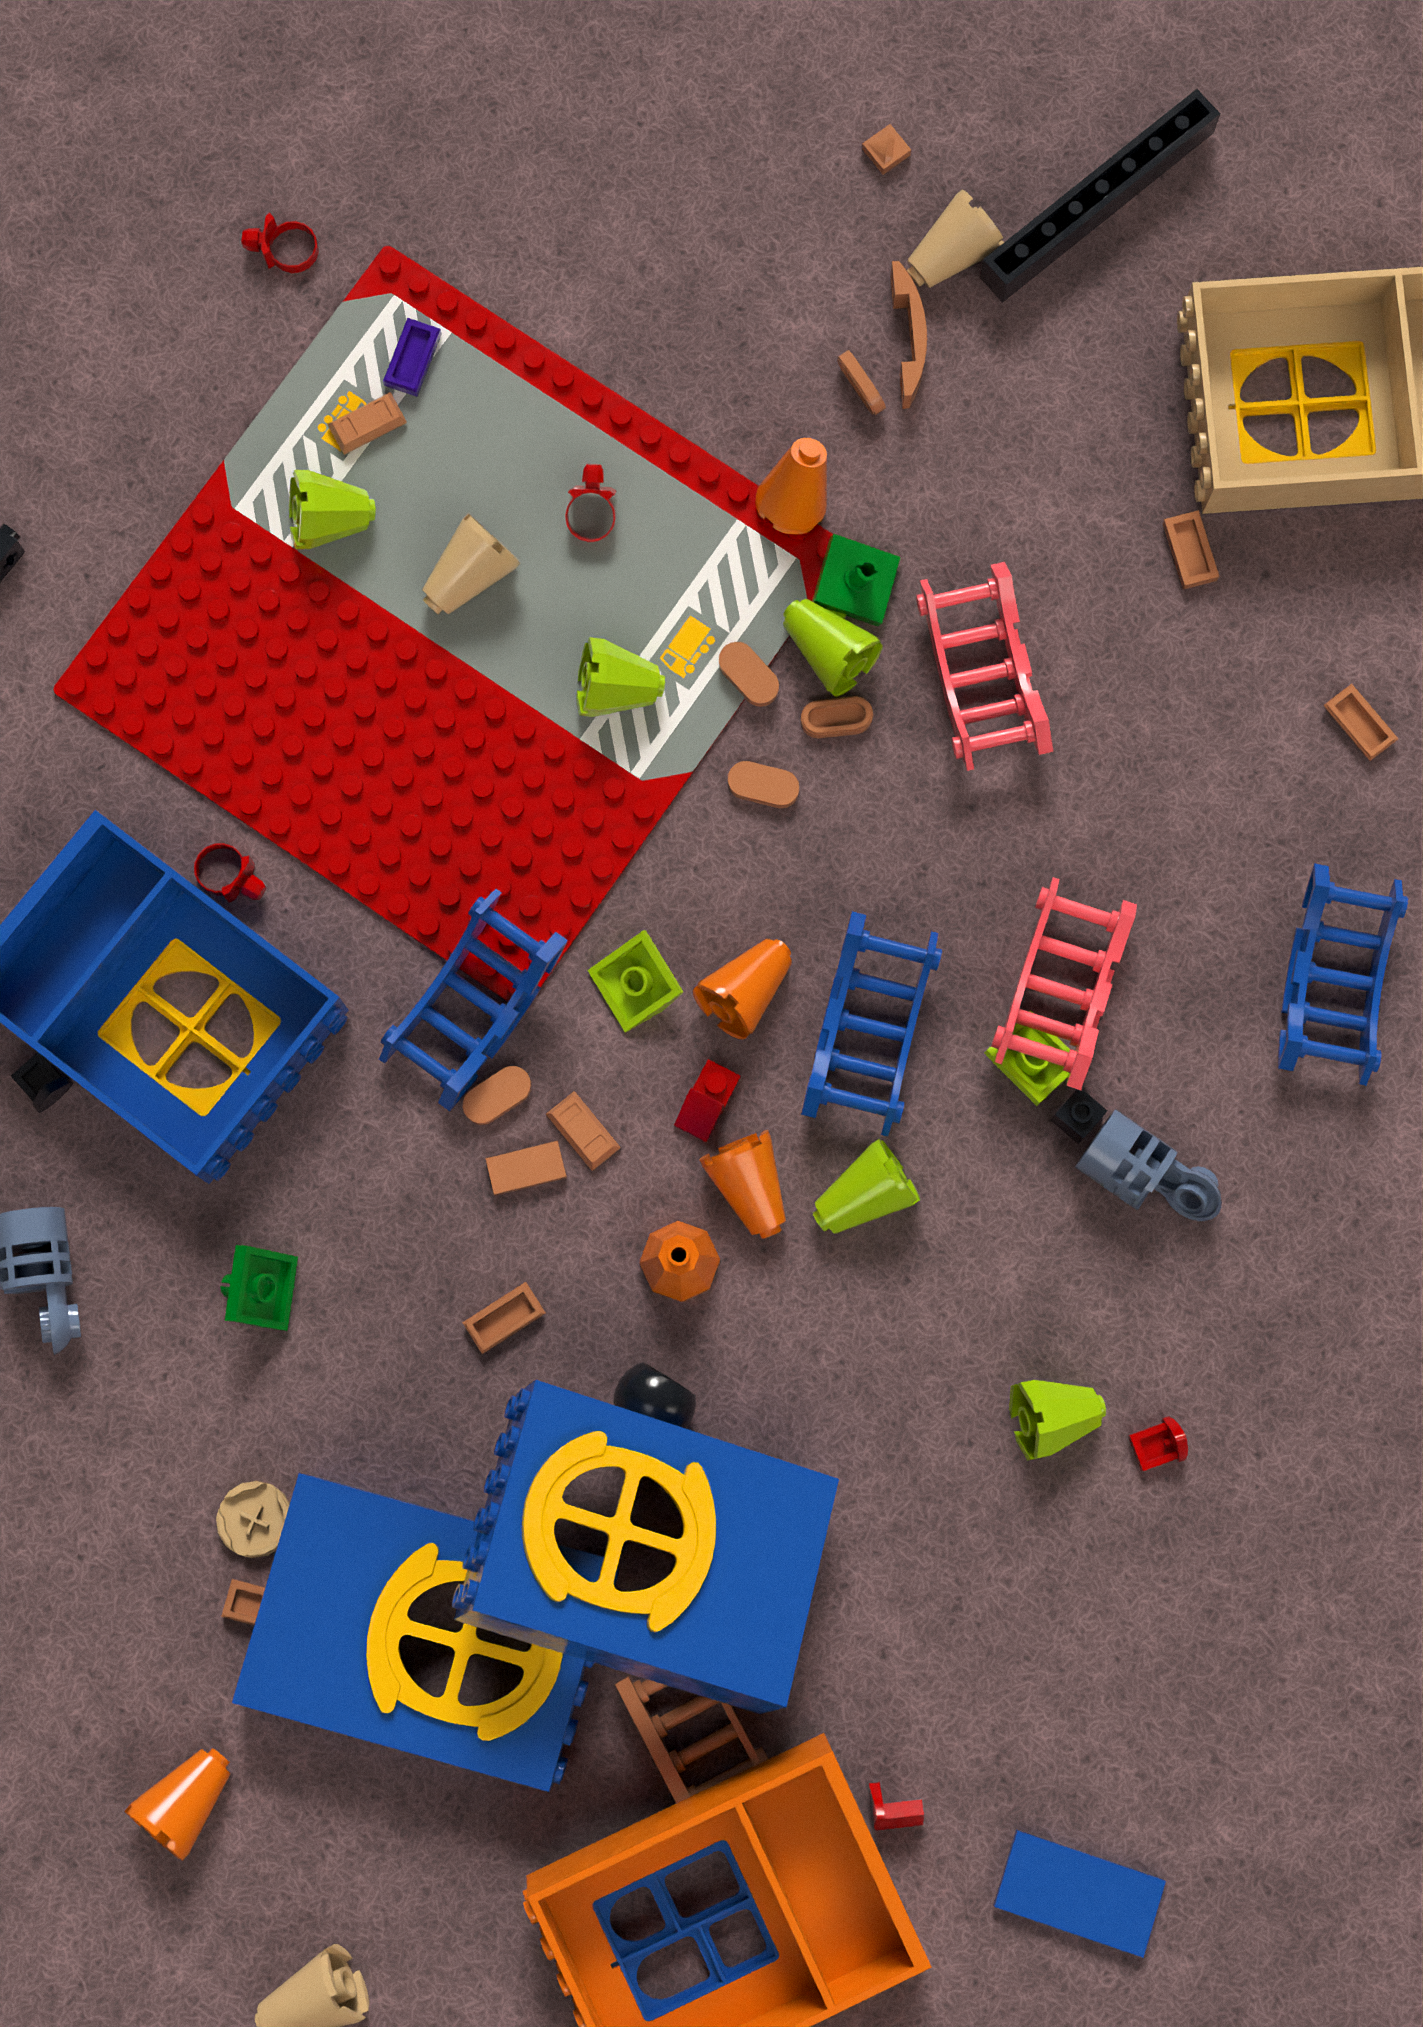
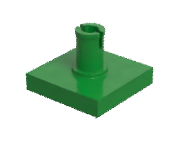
M833 534L829 539L812 602L825 609L843 613L848 617L879 627L884 619L901 557Z
M236 1245L232 1273L225 1275L221 1283H229L230 1287H220L223 1296L228 1298L224 1321L288 1331L298 1256L251 1246Z

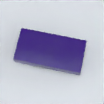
M407 318L383 379L384 386L418 397L442 335L440 328Z

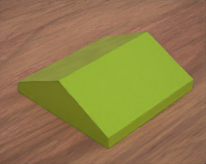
M646 930L641 931L587 970L624 1032L630 1031L662 1012L684 993Z
M1017 1023L1014 1026L1012 1033L1014 1035L1066 1052L1070 1050L1057 1036ZM989 1047L984 1053L1036 1106L1046 1099L1069 1076V1072L1063 1071V1066L1008 1048L1002 1064L995 1062L998 1049Z

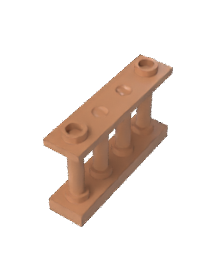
M630 1675L615 1683L676 1803L768 1760L762 1747L755 1750L733 1706L723 1702L721 1704L731 1721L730 1724L679 1752L676 1749L669 1752L662 1739L668 1735L667 1731L716 1705L719 1701L699 1695L661 1717L658 1714L651 1717L644 1703L650 1700V1695L667 1687V1685L648 1679L643 1682L640 1679L633 1682ZM735 1738H740L749 1756L748 1759L697 1787L694 1784L687 1787L680 1774L686 1770V1765Z

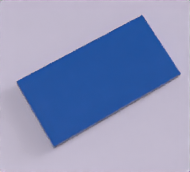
M1016 1829L993 1906L1144 1958L1166 1881Z

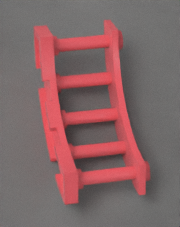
M1005 562L990 565L992 578L987 579V583L933 595V591L927 579L920 580L922 594L916 595L920 616L926 615L944 698L955 737L951 738L956 759H963L967 771L974 770L972 752L1026 740L1027 743L1034 742L1039 755L1053 752L1049 719L1038 690L1033 691L1029 677L1032 676V670L1026 646L1020 643L1018 629H1014L1013 626L1014 623H1019L1020 619L1012 575ZM989 597L991 601H997L1000 618L995 619L993 624L941 635L936 609ZM998 638L999 641L1005 640L1009 658L1004 659V663L950 675L944 649ZM1007 677L1008 680L1014 679L1018 693L1013 696L1014 699L960 711L954 688ZM1015 713L1018 716L1024 715L1026 720L1023 722V726L969 737L965 728V724Z
M1053 877L1049 889L1042 887L1035 908L1040 909L1041 913L1016 986L1005 1026L998 1025L991 1047L998 1049L995 1062L1002 1064L1008 1048L1063 1066V1071L1069 1072L1066 1086L1081 1090L1093 1058L1099 1033L1097 1026L1100 1016L1104 1014L1113 985L1111 981L1115 970L1110 969L1112 962L1120 963L1135 919L1137 904L1123 900L1119 912L1112 910L1111 913L1057 896L1056 893L1060 879ZM1051 909L1106 927L1105 931L1111 933L1106 951L1098 950V953L1042 935ZM1037 950L1049 952L1093 967L1092 971L1098 972L1093 990L1087 988L1086 991H1082L1030 974ZM1025 988L1080 1005V1009L1086 1011L1082 1025L1076 1023L1074 1027L1019 1009ZM1015 1023L1069 1040V1045L1076 1048L1066 1052L1014 1035L1012 1033Z

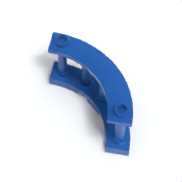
M1314 863L1302 902V908H1307L1302 928L1296 927L1289 959L1281 1013L1287 1014V1029L1280 1030L1278 1069L1293 1071L1298 1057L1304 1058L1305 1055L1359 1065V1084L1367 1086L1371 1073L1378 1071L1382 1056L1381 1050H1377V1025L1382 984L1398 918H1404L1408 905V897L1403 896L1402 880L1394 879L1389 896L1336 887L1334 882H1330L1329 866ZM1331 901L1384 911L1378 935L1324 925V921H1321V916L1325 903L1330 904ZM1322 939L1374 949L1369 976L1316 966V963L1311 961L1315 942L1319 943ZM1312 981H1318L1367 991L1363 1017L1311 1007L1309 1002H1305L1307 983L1311 984ZM1306 1021L1361 1031L1359 1050L1308 1040V1036L1303 1035V1024Z
M497 889L486 899L481 896L476 900L468 913L472 918L440 973L398 1027L392 1025L380 1042L384 1047L379 1060L384 1064L397 1050L441 1082L440 1087L444 1090L438 1103L448 1111L452 1110L479 1076L476 1073L488 1059L486 1055L493 1059L511 1035L541 990L537 985L545 971L548 974L551 973L568 941L555 932L546 943L542 940L537 942L497 913L494 908L502 893ZM486 923L529 954L528 958L532 962L528 970L524 969L521 971L478 940ZM469 952L513 983L512 987L516 991L507 1005L504 1003L499 1005L456 973ZM447 985L491 1016L490 1021L494 1024L483 1039L479 1037L474 1039L432 1008V1005ZM422 1019L467 1051L465 1055L468 1058L458 1071L453 1068L451 1070L447 1069L407 1040L408 1036Z
M852 911L801 1115L816 1118L819 1104L827 1105V1102L885 1116L881 1135L888 1137L892 1122L899 1124L905 1102L898 1101L908 1053L930 969L937 971L942 949L936 948L938 933L932 931L926 949L869 935L870 931L863 929L866 915ZM867 949L922 963L916 987L859 973L860 969L854 968L857 952L865 953ZM855 987L912 1001L906 1027L849 1014V1010L843 1008L847 990H855ZM847 1028L902 1042L896 1068L839 1054L840 1050L833 1048L837 1030L844 1031ZM835 1068L892 1082L888 1102L832 1088L831 1083L825 1082L827 1071H835Z

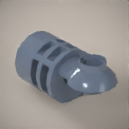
M1117 1109L1106 1120L1075 1166V1168L1136 1210L1140 1208L1148 1193H1152L1154 1189L1165 1196L1169 1205L1176 1212L1191 1220H1211L1219 1214L1222 1207L1218 1179L1214 1173L1199 1166L1189 1169L1175 1159L1178 1151Z
M38 1207L1 1213L0 1289L4 1290V1294H21L46 1290L48 1306L39 1307L42 1342H52L55 1355L68 1345L71 1338L81 1337L78 1305H68L66 1286L73 1284L65 1209L62 1207ZM50 1248H51V1250H52V1252H49V1251L30 1252V1251L44 1250V1249H50ZM30 1252L14 1256V1253Z

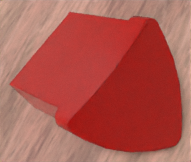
M1170 1416L1162 1418L1163 1423L1128 1435L1141 1472L1177 1459L1178 1463L1187 1459L1188 1442L1186 1434L1181 1426Z
M880 1782L869 1783L874 1829L876 1831L923 1825L924 1810L922 1799L883 1804Z

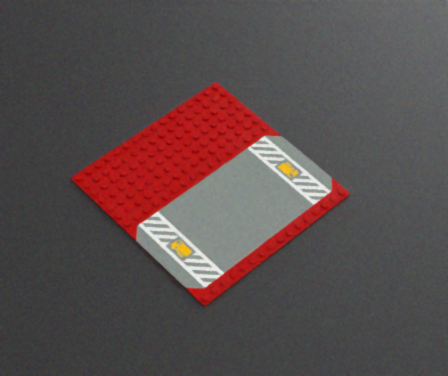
M385 246L54 685L53 690L62 700L446 961L453 953L472 918L468 913L479 897L482 896L486 899L497 889L502 893L494 910L537 942L542 940L546 943L555 932L568 940L553 968L554 970L744 702L745 698L723 675L719 668V654L721 650L731 642H742L747 644L767 666L771 664L790 637L783 626L785 619L783 613L795 600L799 602L804 599L812 601L829 539L833 534L818 524L811 531L804 534H787L773 528L774 523L766 517L763 519L757 511L755 503L759 487L757 484L395 248ZM407 318L440 328L442 332L418 397L386 387L383 384V379ZM391 392L407 423L344 455L327 424ZM588 463L602 465L604 469V483H600V487H612L617 491L610 498L616 510L615 525L605 538L595 542L582 541L571 534L566 525L565 518L567 506L573 499L568 491L576 485L585 486V482H582L583 469ZM294 470H310L366 490L369 499H374L375 520L369 521L367 530L312 549H295L291 539L290 527H297V524H294L293 518H289L288 509L290 479L294 477ZM594 493L582 494L574 499L568 513L569 523L573 530L580 536L589 539L599 538L606 534L612 527L614 519L613 511L608 501ZM469 513L483 528L504 545L521 564L511 573L452 613L447 614L442 610L438 615L423 601L427 594L422 589L460 522ZM589 637L605 639L658 665L660 675L665 676L663 696L657 697L656 702L649 706L596 717L579 716L576 694L577 690L582 691L581 681H577L583 646L585 643H588ZM486 923L478 940L521 971L524 969L528 970L532 962L528 958L529 954ZM469 952L459 970L506 1002H509L516 991L512 987L513 983L471 952ZM545 971L537 986L541 988L551 973L548 974Z

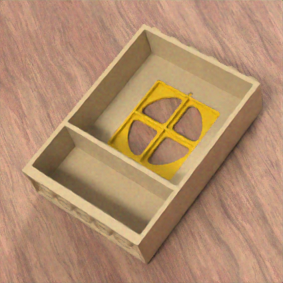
M1423 267L1192 282L1188 296L1183 297L1182 311L1177 313V329L1179 333H1184L1185 344L1181 345L1180 358L1181 365L1187 366L1188 378L1184 380V396L1186 400H1191L1192 412H1188L1187 426L1189 434H1194L1195 446L1191 447V464L1193 468H1198L1199 480H1195L1194 493L1196 502H1201L1202 514L1423 499ZM1313 356L1336 365L1354 383L1355 394L1321 398L1307 397L1304 391L1301 358ZM1276 358H1284L1287 361L1291 398L1262 402H1244L1241 400L1240 389L1242 384L1256 368ZM1353 409L1358 413L1359 419L1356 429L1344 443L1323 454L1318 455L1312 452L1307 418L1310 412ZM1274 414L1292 415L1295 425L1297 454L1295 456H1285L1264 448L1247 433L1243 425V418Z

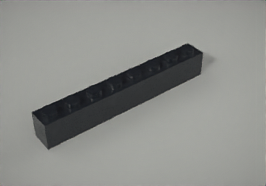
M1198 89L1194 90L985 257L982 262L979 278L1003 303L1214 134L1221 113Z

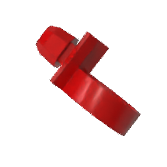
M270 212L265 217L263 232H261L260 228H248L242 232L241 243L243 248L253 252H260L261 250L268 269L276 265L285 272H303L314 264L319 253L318 242L311 228L297 221L285 222L277 226ZM292 229L306 231L315 241V248L307 261L299 265L289 266L280 263L274 258L271 247L273 241L281 233Z
M588 463L583 469L582 482H585V486L576 485L568 491L573 499L567 506L565 518L566 525L571 534L579 540L595 542L605 538L615 525L616 510L610 498L617 491L612 487H600V483H604V469L601 464ZM582 494H598L607 500L612 508L614 518L612 527L599 538L589 539L582 537L573 530L569 523L568 513L570 505L574 499Z
M216 843L207 846L198 854L194 863V874L201 887L208 893L224 896L229 903L237 898L240 891L242 895L252 900H260L267 889L263 881L252 874L255 870V863L249 855L243 857L231 845ZM226 848L235 851L241 858V869L235 880L231 884L222 887V891L206 888L199 879L201 860L207 853L215 849Z

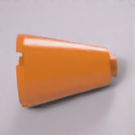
M800 438L796 440L758 487L755 498L757 511L763 519L766 517L774 523L773 528L787 534H804L811 531L825 516L827 509V451L815 439Z
M771 939L761 941L699 981L693 989L696 1003L707 1017L714 1013L722 1020L717 1025L721 1030L737 1039H746L754 1032L792 965L790 949L778 939L774 941Z
M768 1130L763 1131L759 1138L757 1133L748 1135L718 1148L720 1153L718 1155L710 1157L708 1153L699 1159L703 1169L751 1235L760 1234L761 1239H764L782 1231L780 1224L786 1221L772 1140Z
M214 1748L208 1753L201 1749L129 1804L124 1812L170 1853L184 1861L189 1855L230 1776V1772L226 1769L230 1762Z

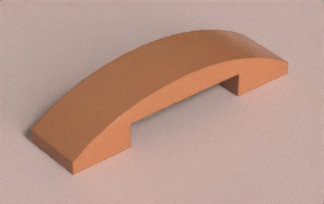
M892 261L890 281L893 309L907 308L912 361L901 362L899 374L902 409H906L912 405L921 383L927 351V325L922 301L912 278L899 261Z

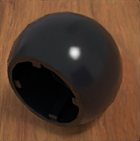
M642 1362L634 1365L621 1377L615 1389L613 1403L615 1406L686 1429L695 1414L696 1395L668 1376Z

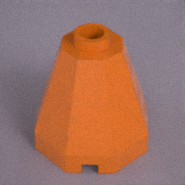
M676 1221L650 1233L639 1264L652 1292L682 1303L710 1290L720 1257L706 1230ZM679 1251L682 1255L686 1254L685 1260L675 1262L673 1260L674 1252Z

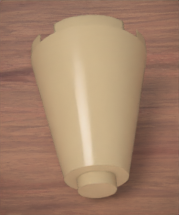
M964 190L955 195L907 260L910 265L907 272L918 287L923 284L928 288L933 287L982 261L1004 243L1002 241V234L981 207L972 208L969 202L973 198Z
M468 513L460 522L422 590L427 595L423 601L438 615L442 610L450 614L511 573L521 563Z
M338 1944L325 1948L258 2004L257 2013L255 2014L256 2026L340 2027L364 2020L366 2017L362 2014L369 2010L368 1992L360 1970L353 1974L347 1961L353 1959L349 1952Z

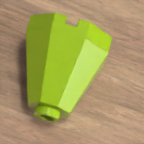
M294 470V477L290 479L288 509L289 518H293L294 524H297V527H290L291 539L295 549H312L367 530L369 521L375 520L374 499H369L366 490L310 470Z
M589 637L588 643L584 644L577 680L581 681L582 691L577 690L576 694L579 716L596 717L649 706L656 702L657 697L663 696L665 676L660 675L658 665L605 639Z
M1031 1380L1011 1385L1010 1415L1011 1419L1018 1416L1022 1431H1014L1016 1442L1027 1461L1055 1454L1100 1427L1102 1418L1106 1416L1105 1402L1102 1396L1097 1395L1093 1388L1040 1380Z

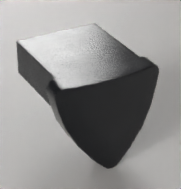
M39 1052L11 1075L12 1079L33 1101V1107L38 1113L43 1112L56 1103L73 1085V1082L68 1077H62Z

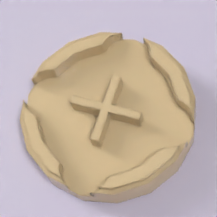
M259 1481L242 1483L227 1493L218 1509L216 1517L218 1534L225 1546L238 1555L249 1558L268 1556L277 1550L290 1502L286 1495L272 1484Z

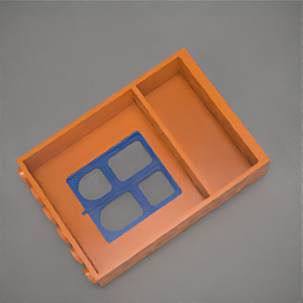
M824 1733L526 1875L527 1889L523 1890L526 1900L523 1902L525 1911L532 1925L539 1922L542 1948L549 1961L553 1959L557 1961L556 1966L559 1972L556 1974L557 1980L565 1997L573 1996L572 2001L575 2006L573 2014L579 2027H811L932 1968ZM715 1851L723 1852L739 1884L738 1893L690 1917H682L678 1913L667 1889L665 1877ZM640 1887H647L654 1896L665 1920V1926L661 1931L644 1939L636 1941L625 1940L618 1936L611 1927V1909L622 1896ZM748 1909L753 1914L765 1940L766 1949L762 1953L733 1967H727L719 1955L709 1933V1928L715 1922L740 1910ZM684 1937L694 1938L710 1971L709 1977L668 1998L657 1999L645 1994L637 1981V1970L642 1960L651 1953Z

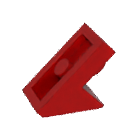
M708 1059L693 1088H690L674 1126L707 1143L741 1076Z

